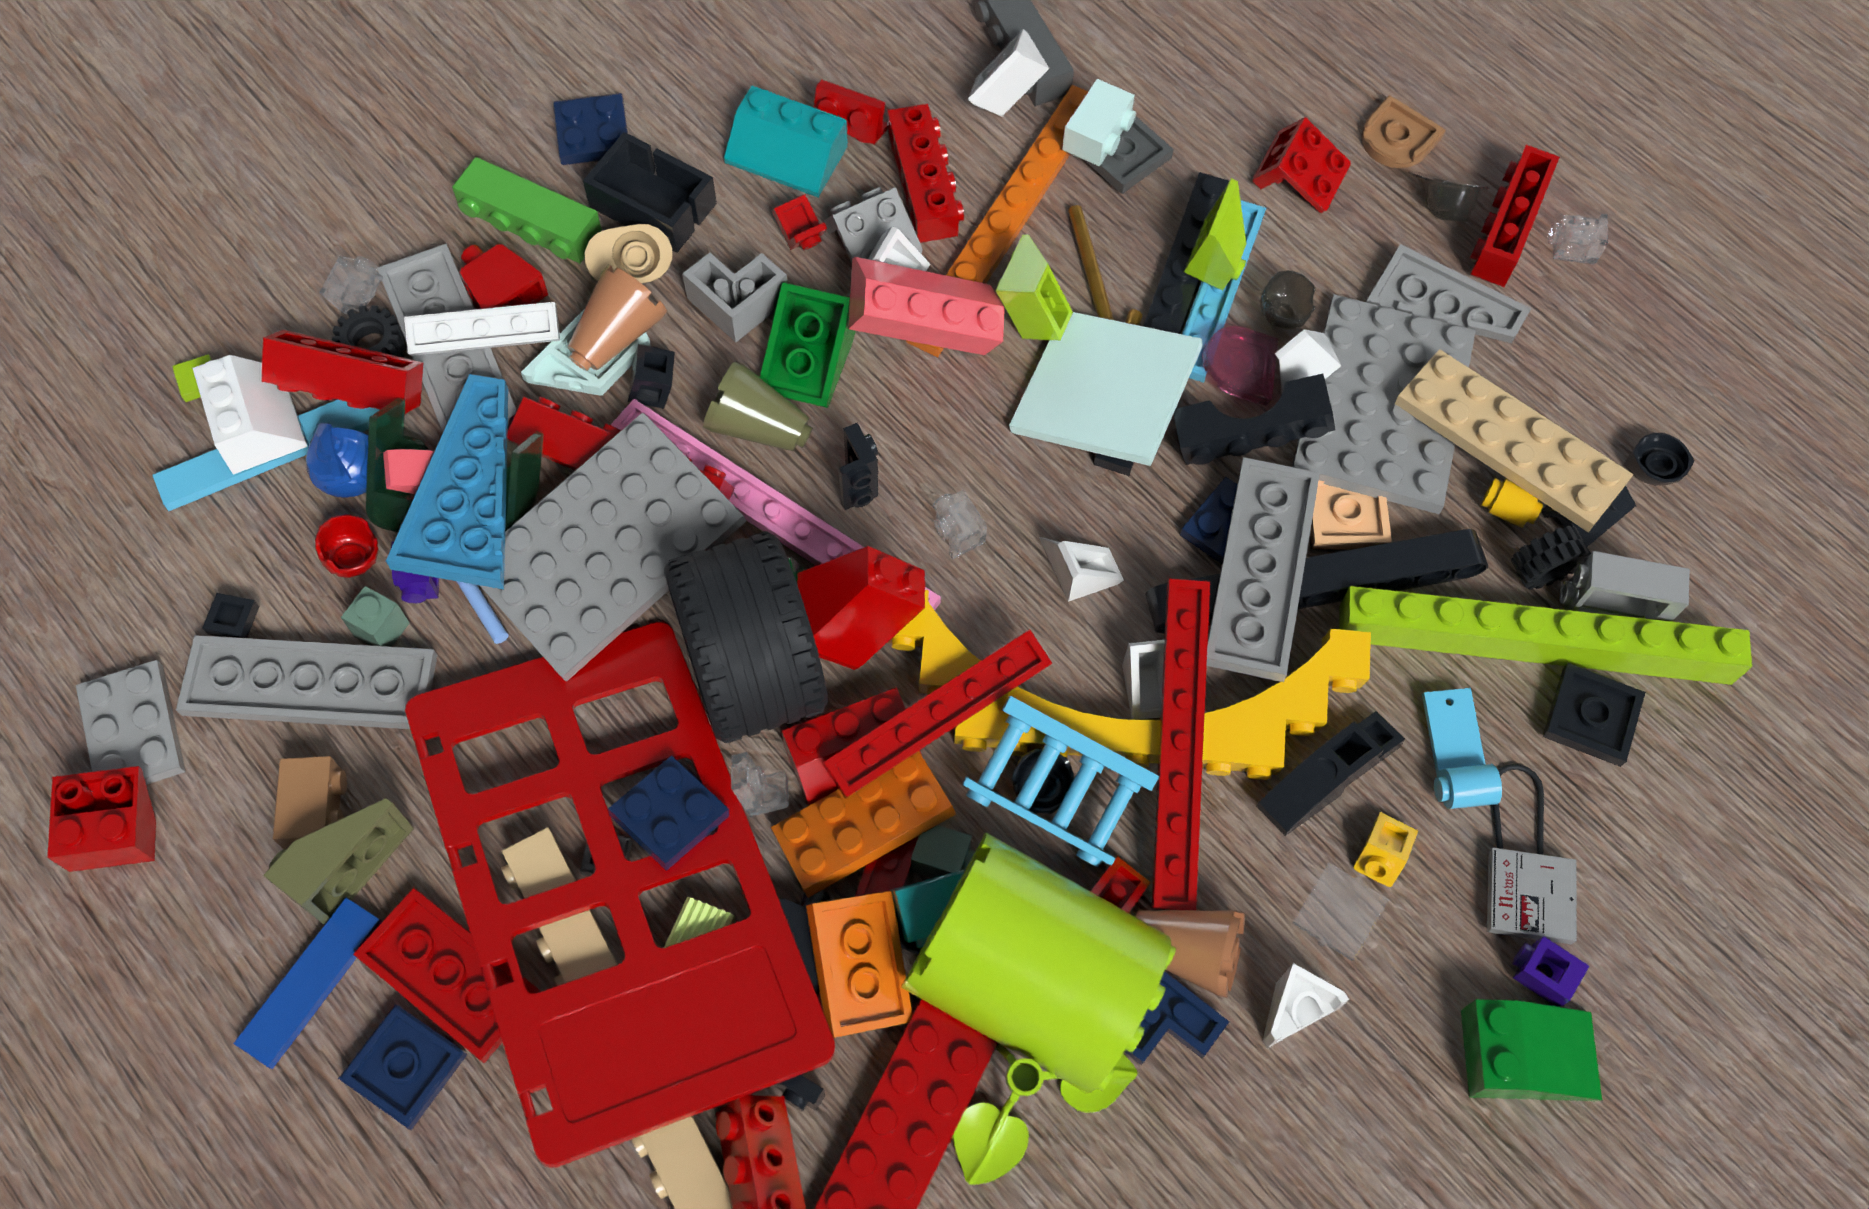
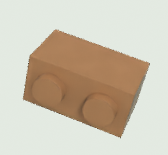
M331 756L280 759L273 840L283 849H287L294 841L344 818L343 812L340 809V796L346 793L347 776L345 771L340 768Z

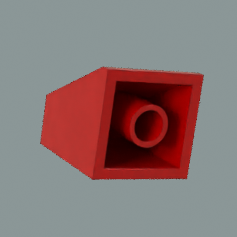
M870 546L863 547L798 573L797 585L809 619L819 658L853 670L863 666L925 608V570Z

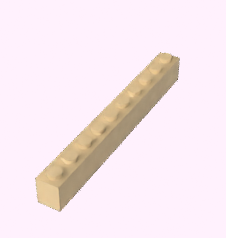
M549 827L502 850L508 863L501 867L502 872L511 889L514 890L519 887L524 898L576 881ZM591 910L539 927L543 937L536 940L538 947L547 963L555 960L561 973L554 977L557 986L618 965ZM694 1116L631 1139L641 1158L649 1155L656 1169L649 1174L652 1184L660 1199L669 1196L674 1209H732L728 1184Z

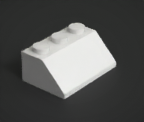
M228 355L193 368L214 444L232 474L308 447L290 392L277 389V385L261 381V362Z

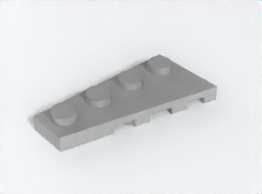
M1402 244L1398 247L1366 301L1367 303L1476 330V335L1508 343L1513 342L1531 310L1530 307Z

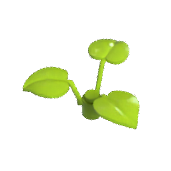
M998 1044L996 1050L1009 1064L1005 1073V1082L1011 1091L1009 1098L1001 1111L990 1103H977L967 1108L953 1136L954 1147L965 1181L971 1185L996 1180L1008 1173L1020 1162L1028 1146V1128L1021 1119L1008 1116L1020 1096L1035 1094L1041 1088L1043 1080L1060 1079L1049 1071H1042L1040 1065L1032 1059L1023 1058L1017 1060L1001 1044ZM1122 1054L1114 1066L1115 1070L1110 1082L1103 1091L1096 1088L1090 1093H1085L1061 1080L1060 1092L1065 1102L1077 1111L1085 1113L1098 1112L1116 1101L1124 1089L1137 1077V1069Z

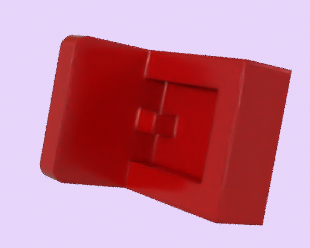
M805 194L772 210L790 250L801 246L802 250L805 251L822 242L820 237L828 228L825 222L819 223Z

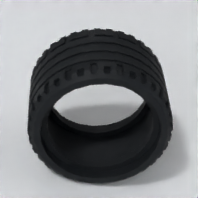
M764 531L751 535L748 539L740 538L731 541V544L728 545L720 544L711 547V550L708 551L700 550L691 553V556L686 557L684 555L668 561L664 569L665 578L716 739L724 743L742 739V736L756 735L761 730L775 729L783 723H794L800 721L802 717L809 718L823 712L828 703V694L818 650L793 571L781 542L776 536Z

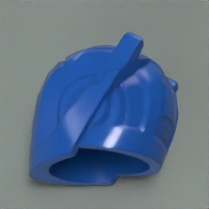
M329 423L318 424L306 457V470L312 483L322 492L335 497L348 498L366 493L371 502L375 503L380 500L381 497L377 487V477L381 469L380 442L374 437L356 430L332 428V425Z

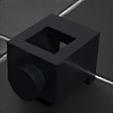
M638 344L632 362L627 402L635 399L643 405L665 408L672 388L675 352Z

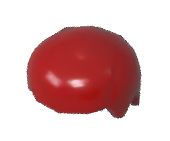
M349 514L330 517L319 526L315 538V547L319 561L331 574H336L338 577L351 578L364 574L376 563L379 552L378 541L371 531L368 522L363 518Z

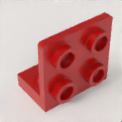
M1304 117L1277 132L1252 181L1260 189H1263L1273 183L1279 184L1286 180L1319 213H1323L1328 210L1351 162L1318 128Z

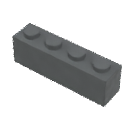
M978 0L975 3L977 17L981 23L985 22L994 46H999L1002 51L1024 29L1049 67V70L1024 95L1028 94L1034 106L1065 96L1072 86L1074 69L1032 1Z

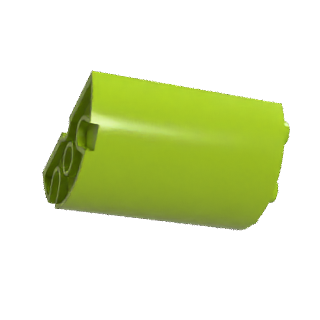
M986 832L901 988L1023 1058L1034 1060L1041 1068L1051 1072L1079 1090L1090 1093L1096 1088L1103 1091L1110 1082L1115 1070L1114 1066L1125 1049L1133 1052L1139 1044L1144 1033V1028L1140 1026V1023L1147 1010L1154 1011L1164 995L1165 987L1159 983L1164 971L1174 957L1176 947L1171 945V938L1168 935Z

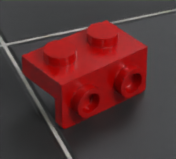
M823 79L816 85L814 108L846 119L847 135L856 138L860 142L875 145L887 131L888 123L883 121L886 102Z

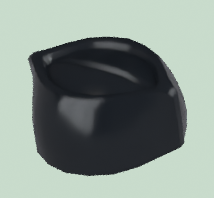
M1651 433L1640 439L1624 462V466L1640 481L1654 486H1663L1679 482L1683 479L1695 461L1687 447L1679 439L1665 433Z

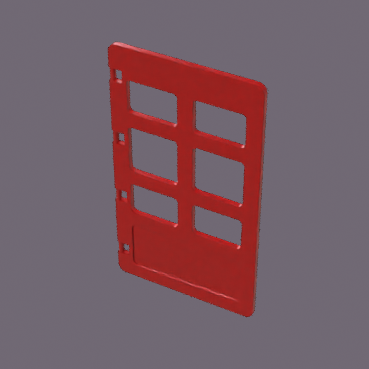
M656 622L619 634L567 682L544 657L416 695L407 702L405 713L534 1151L541 1164L550 1168L560 1167L817 1069L832 1060L835 1053L834 1038L674 631L668 624ZM652 682L663 684L678 723L676 729L596 755L590 754L587 751L574 714V709L578 705ZM537 718L545 720L559 759L557 767L475 794H469L465 791L453 752L456 744ZM439 736L444 752L430 756L425 740ZM672 755L676 760L688 758L693 762L700 782L729 808V817L717 826L718 830L716 833L706 836L666 871L651 856L636 861H628L624 857L601 788L606 783L658 767ZM563 797L572 799L596 868L594 874L509 904L501 903L498 899L478 834L480 825ZM473 845L477 863L463 867L458 850ZM722 864L731 865L749 908L750 916L745 920L669 947H657L639 900L640 894L646 890ZM600 906L607 907L611 912L625 954L624 961L618 965L536 994L529 993L526 990L512 945L514 937ZM508 962L514 982L498 987L493 967ZM546 1088L553 1110L537 1115L530 1093Z

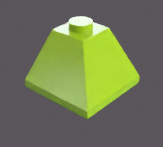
M1232 178L1205 218L1184 270V273L1222 291L1231 278L1234 280L1239 278L1246 264V260L1241 259L1246 247V237L1238 181Z

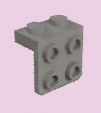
M878 187L861 195L863 202L852 206L850 201L833 207L830 209L832 216L823 221L828 228L829 234L838 231L851 262L854 257L868 259L882 234L891 227L898 228L921 254L923 251L896 187L886 192H883L881 187Z

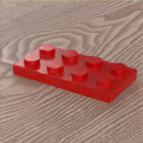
M413 888L353 955L485 1064L502 1044V1039L471 934L418 890ZM503 963L493 967L498 987L514 982L509 964ZM522 976L526 990L529 993L536 994L541 992V990Z

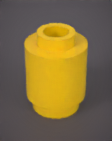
M1494 478L1483 498L1481 506L1488 508V513L1523 528L1526 522L1534 524L1541 512L1543 503L1538 502L1536 497L1506 478L1504 481Z

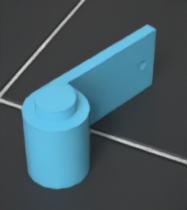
M1471 688L1424 692L1422 699L1437 774L1434 780V792L1437 800L1443 802L1447 809L1499 804L1502 797L1501 778L1494 764H1485Z

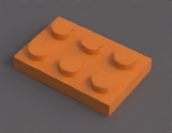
M892 891L806 905L823 1013L833 1038L909 1023L913 1014L909 992L901 988L906 979Z

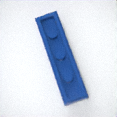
M345 898L233 1044L273 1070L357 959L353 954L382 921L348 898Z

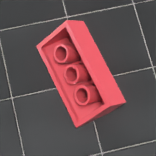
M859 257L852 259L848 329L980 355H986L1003 342L1004 305L991 285Z

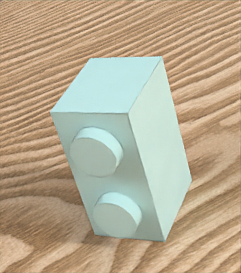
M1097 79L1065 126L1062 150L1100 167L1107 154L1112 156L1116 151L1122 131H1129L1134 122L1136 111L1132 109L1135 95Z

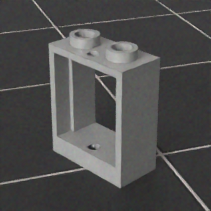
M1593 551L1583 564L1577 565L1572 578L1563 583L1560 591V603L1565 604L1564 610L1672 622L1689 605L1690 569Z

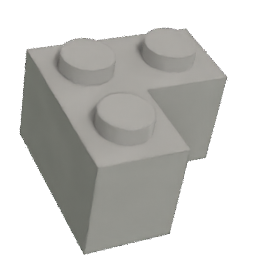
M709 252L682 273L687 299L735 342L739 341L776 311L782 282L788 283L787 274L763 253L734 274Z

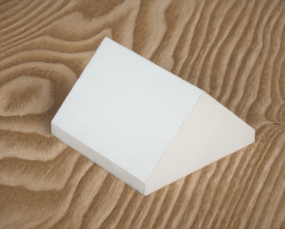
M1024 29L977 76L968 98L971 103L1003 116L1049 70L1048 65Z

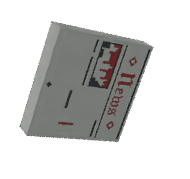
M1492 848L1488 852L1487 932L1537 940L1545 936L1552 942L1571 945L1577 941L1576 859Z

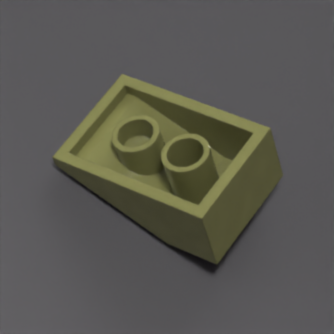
M386 798L294 841L287 849L281 850L274 856L270 862L269 870L263 876L296 904L325 925L345 898L352 900L414 828L397 807Z

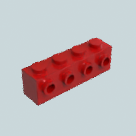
M928 103L887 110L888 136L911 223L920 243L957 237L959 222L964 221V211L961 200H955L953 193H956L954 174L952 171L947 172L946 165H948L946 145L939 144L938 138L941 137L938 117H932Z
M1526 144L1518 162L1510 161L1502 181L1508 182L1507 187H1499L1492 203L1493 207L1498 208L1496 214L1489 212L1481 230L1482 233L1487 234L1485 240L1478 238L1470 256V259L1476 261L1470 275L1505 287L1519 261L1559 161V156Z
M281 330L263 337L261 381L277 385V389L281 391L297 392L300 390L312 393V397L318 400L346 401L349 407L357 409L371 407L382 410V414L390 417H403L406 413L421 405L423 362L287 330Z
M746 1095L730 1101L716 1113V1133L721 1141L724 1159L723 1174L728 1184L732 1209H806L784 1096Z

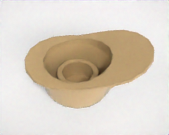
M636 224L601 231L589 240L585 249L586 267L597 281L602 271L609 264L612 266L613 272L618 267L633 276L640 283L651 282L660 278L669 269L672 261V246L668 237L659 228L649 224Z

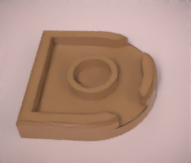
M1388 95L1368 117L1362 132V143L1370 157L1380 164L1393 168H1407L1420 163L1443 138L1446 129L1391 95Z

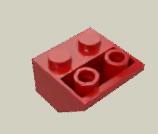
M135 766L52 777L48 859L68 872L155 861L156 818L142 768Z

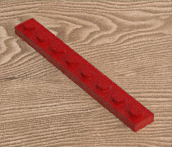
M1169 579L1167 582L1158 765L1159 778L1152 889V909L1196 910L1210 600L1209 581Z

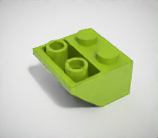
M1022 234L1016 249L1011 255V260L998 282L996 292L1022 339L1061 341L1073 311L1050 266L1029 234Z

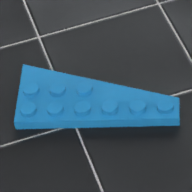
M469 374L388 554L386 562L390 570L504 590L509 390L505 380Z

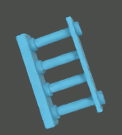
M1009 696L1002 708L1003 712L1009 714L1006 720L1009 725L979 781L977 782L968 776L963 780L962 784L969 788L966 796L986 807L993 801L1080 848L1076 856L1096 867H1099L1101 861L1112 866L1116 858L1103 850L1133 792L1138 793L1141 786L1152 791L1159 776L1018 699ZM1033 727L1046 734L1042 741L1045 743V746L1014 802L993 791V788L1023 732L1028 733L1030 728ZM1067 747H1070L1083 754L1079 760L1082 765L1054 818L1050 822L1029 809L1059 753H1065ZM1104 767H1107L1119 774L1116 780L1119 785L1087 842L1066 829L1096 773H1101Z

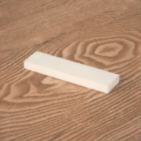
M555 302L404 317L407 349L410 356L560 341Z

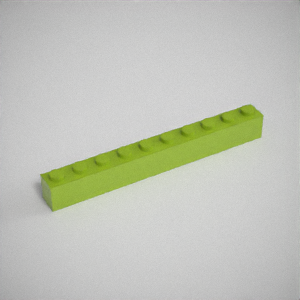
M1355 586L1349 587L1339 605V629L1371 632V645L1566 666L1567 663L1585 669L1732 685L1752 668L1750 632L1743 629Z

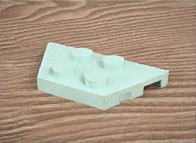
M583 310L560 333V341L551 342L521 371L523 380L530 384L602 396L632 366L638 344L651 346L649 337L645 332L599 370H594L590 367L586 372L569 359L572 352L567 348L584 312Z

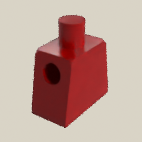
M497 244L485 253L478 245H471L463 251L461 259L466 265L460 269L459 274L469 297L477 309L536 304L548 296L542 273L503 244Z

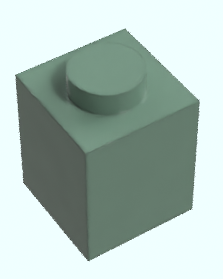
M364 586L341 616V619L352 635L370 646L392 647L410 624L397 603Z
M939 825L920 834L911 858V872L936 878L966 869L975 851L970 850L972 836Z

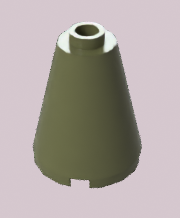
M734 361L718 387L719 392L715 401H711L704 419L703 428L713 433L789 451H794L797 445L803 448L813 429L807 425L809 417L744 364Z

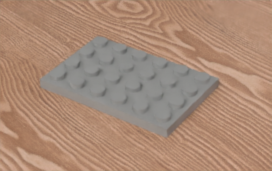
M1333 294L1323 333L1329 339L1341 364L1336 371L1325 379L1336 430L1327 432L1319 438L1304 437L1298 439L1292 467L1320 472L1319 480L1324 481L1323 484L1375 498H1378V495L1383 496L1390 502L1440 514L1445 503L1455 444L1395 405L1398 395L1439 349L1469 368L1476 330Z
M642 412L505 532L504 590L481 585L480 587L567 682L669 591L664 569L670 559L684 555L686 557L691 556V553L700 550H711V547L723 543L746 522V519Z

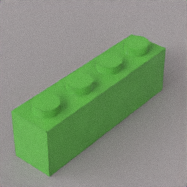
M478 157L474 158L452 187L458 207L465 215L471 218L478 217L500 231L505 232L507 230L516 234L530 245L538 244L549 249L561 259L568 258L580 264L585 258V249L589 240L602 231L596 210Z

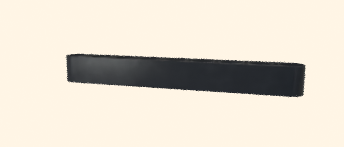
M1473 529L1458 530L1308 557L1305 560L1298 609L1342 602L1350 586L1402 591L1471 578L1486 571L1489 565L1478 535ZM1220 574L1186 579L1210 582L1208 626H1211ZM1167 583L1152 587L1145 594L1155 632L1165 634Z

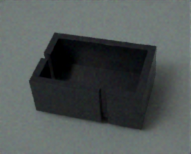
M623 132L583 180L590 208L624 226L649 224L659 228L668 237L672 251L676 253L679 252L695 232L694 223L700 225L717 204L712 176L657 148L652 153L651 145L626 132Z

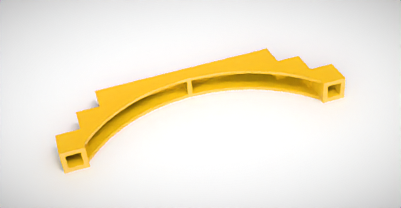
M925 590V608L888 642L892 648L903 651L915 650V646L923 647L919 693L927 695L981 661L945 626L929 603V590ZM1330 629L1322 638V648L1308 662L1285 678L1284 682H1279L1258 695L1229 707L1205 713L1202 768H1206V773L1227 776L1231 774V771L1247 772L1248 778L1267 780L1271 779L1272 775L1280 772L1284 768L1285 729H1290V734L1297 736L1314 735V731H1319L1327 723L1328 686H1332V690L1335 692L1353 693L1369 680L1371 632ZM1016 687L959 724L955 730L954 744H962L963 750L985 752L987 747L996 748L1009 725L1006 722L1009 714L1003 712L1002 708L1008 697L1012 696L1143 768L1149 767V763H1159L1161 720H1125L1083 713L1051 703L1020 687ZM1031 727L1028 733L1023 732L1011 755L1023 756L1027 754V751H1032L1036 748L1043 749L1045 743L1042 741L1046 734ZM1067 747L1065 753L1060 752L1067 759L1068 755H1083L1070 747Z

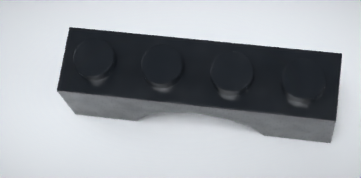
M1323 373L1285 382L1283 393L1278 402L1264 414L1253 418L1240 419L1227 416L1220 412L1210 400L1176 408L1174 411L1180 449L1186 465L1193 463L1203 465L1213 461L1215 458L1227 455L1242 456L1253 449L1266 446L1280 447L1292 440L1304 437L1319 438L1327 432L1336 430Z

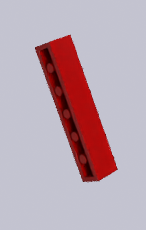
M523 397L508 429L507 440L524 450L576 471L622 430L609 424H605L603 429L591 425L593 422L592 418L575 410H572L570 416L559 412L561 406L546 398L539 397L538 401L535 402ZM705 465L703 471H700L730 500L735 488L724 480L726 474L716 468Z

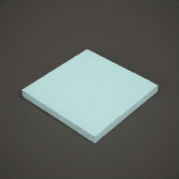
M1073 312L1061 341L1049 340L1009 424L1011 433L1151 466L1202 349L1201 338Z

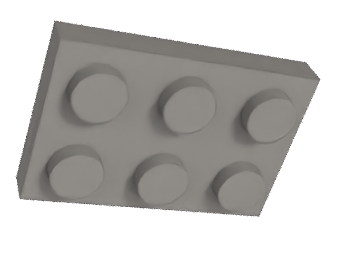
M158 660L76 685L92 772L139 766L142 768L146 785L186 772L164 668Z

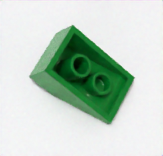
M782 282L760 378L787 399L828 408L856 332L855 330L848 329L850 298Z
M1475 999L1461 1010L1469 1098L1602 1100L1591 1012L1525 1001Z

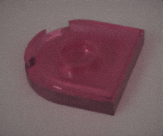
M1240 326L1224 327L1218 330L1206 343L1202 356L1203 366L1206 371L1209 370L1211 376L1218 383L1217 387L1223 392L1267 406L1272 401L1277 357L1275 353L1277 352L1279 338Z

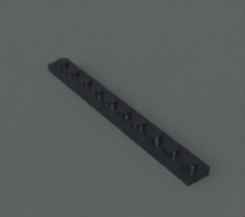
M1199 172L1143 327L1180 334L1199 279L1184 273V270L1205 218L1229 180ZM1097 453L1094 465L1130 476L1134 462Z

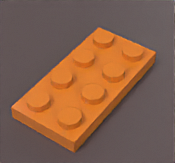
M918 751L846 799L838 789L773 825L771 829L799 883L809 898L951 818L956 813L948 797Z

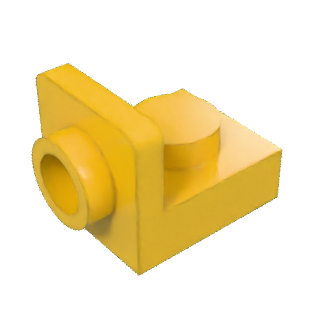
M1380 812L1373 823L1365 846L1355 862L1354 870L1387 887H1392L1407 863L1418 830Z

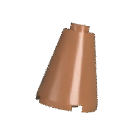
M608 264L602 271L567 346L572 352L569 359L586 372L590 367L594 370H599L663 319L667 309L661 301L655 306L649 300L652 292L637 279L618 267L613 272L612 266Z
M1139 910L1137 912L1136 918L1168 935L1171 938V945L1176 947L1174 957L1166 968L1167 971L1217 996L1228 997V991L1232 989L1239 962L1241 947H1239L1240 939L1237 938V933L1244 934L1245 912L1231 910Z

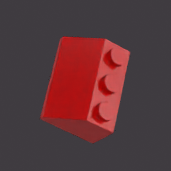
M897 687L782 730L784 748L808 806L838 790L837 785L823 765L824 761L906 709Z

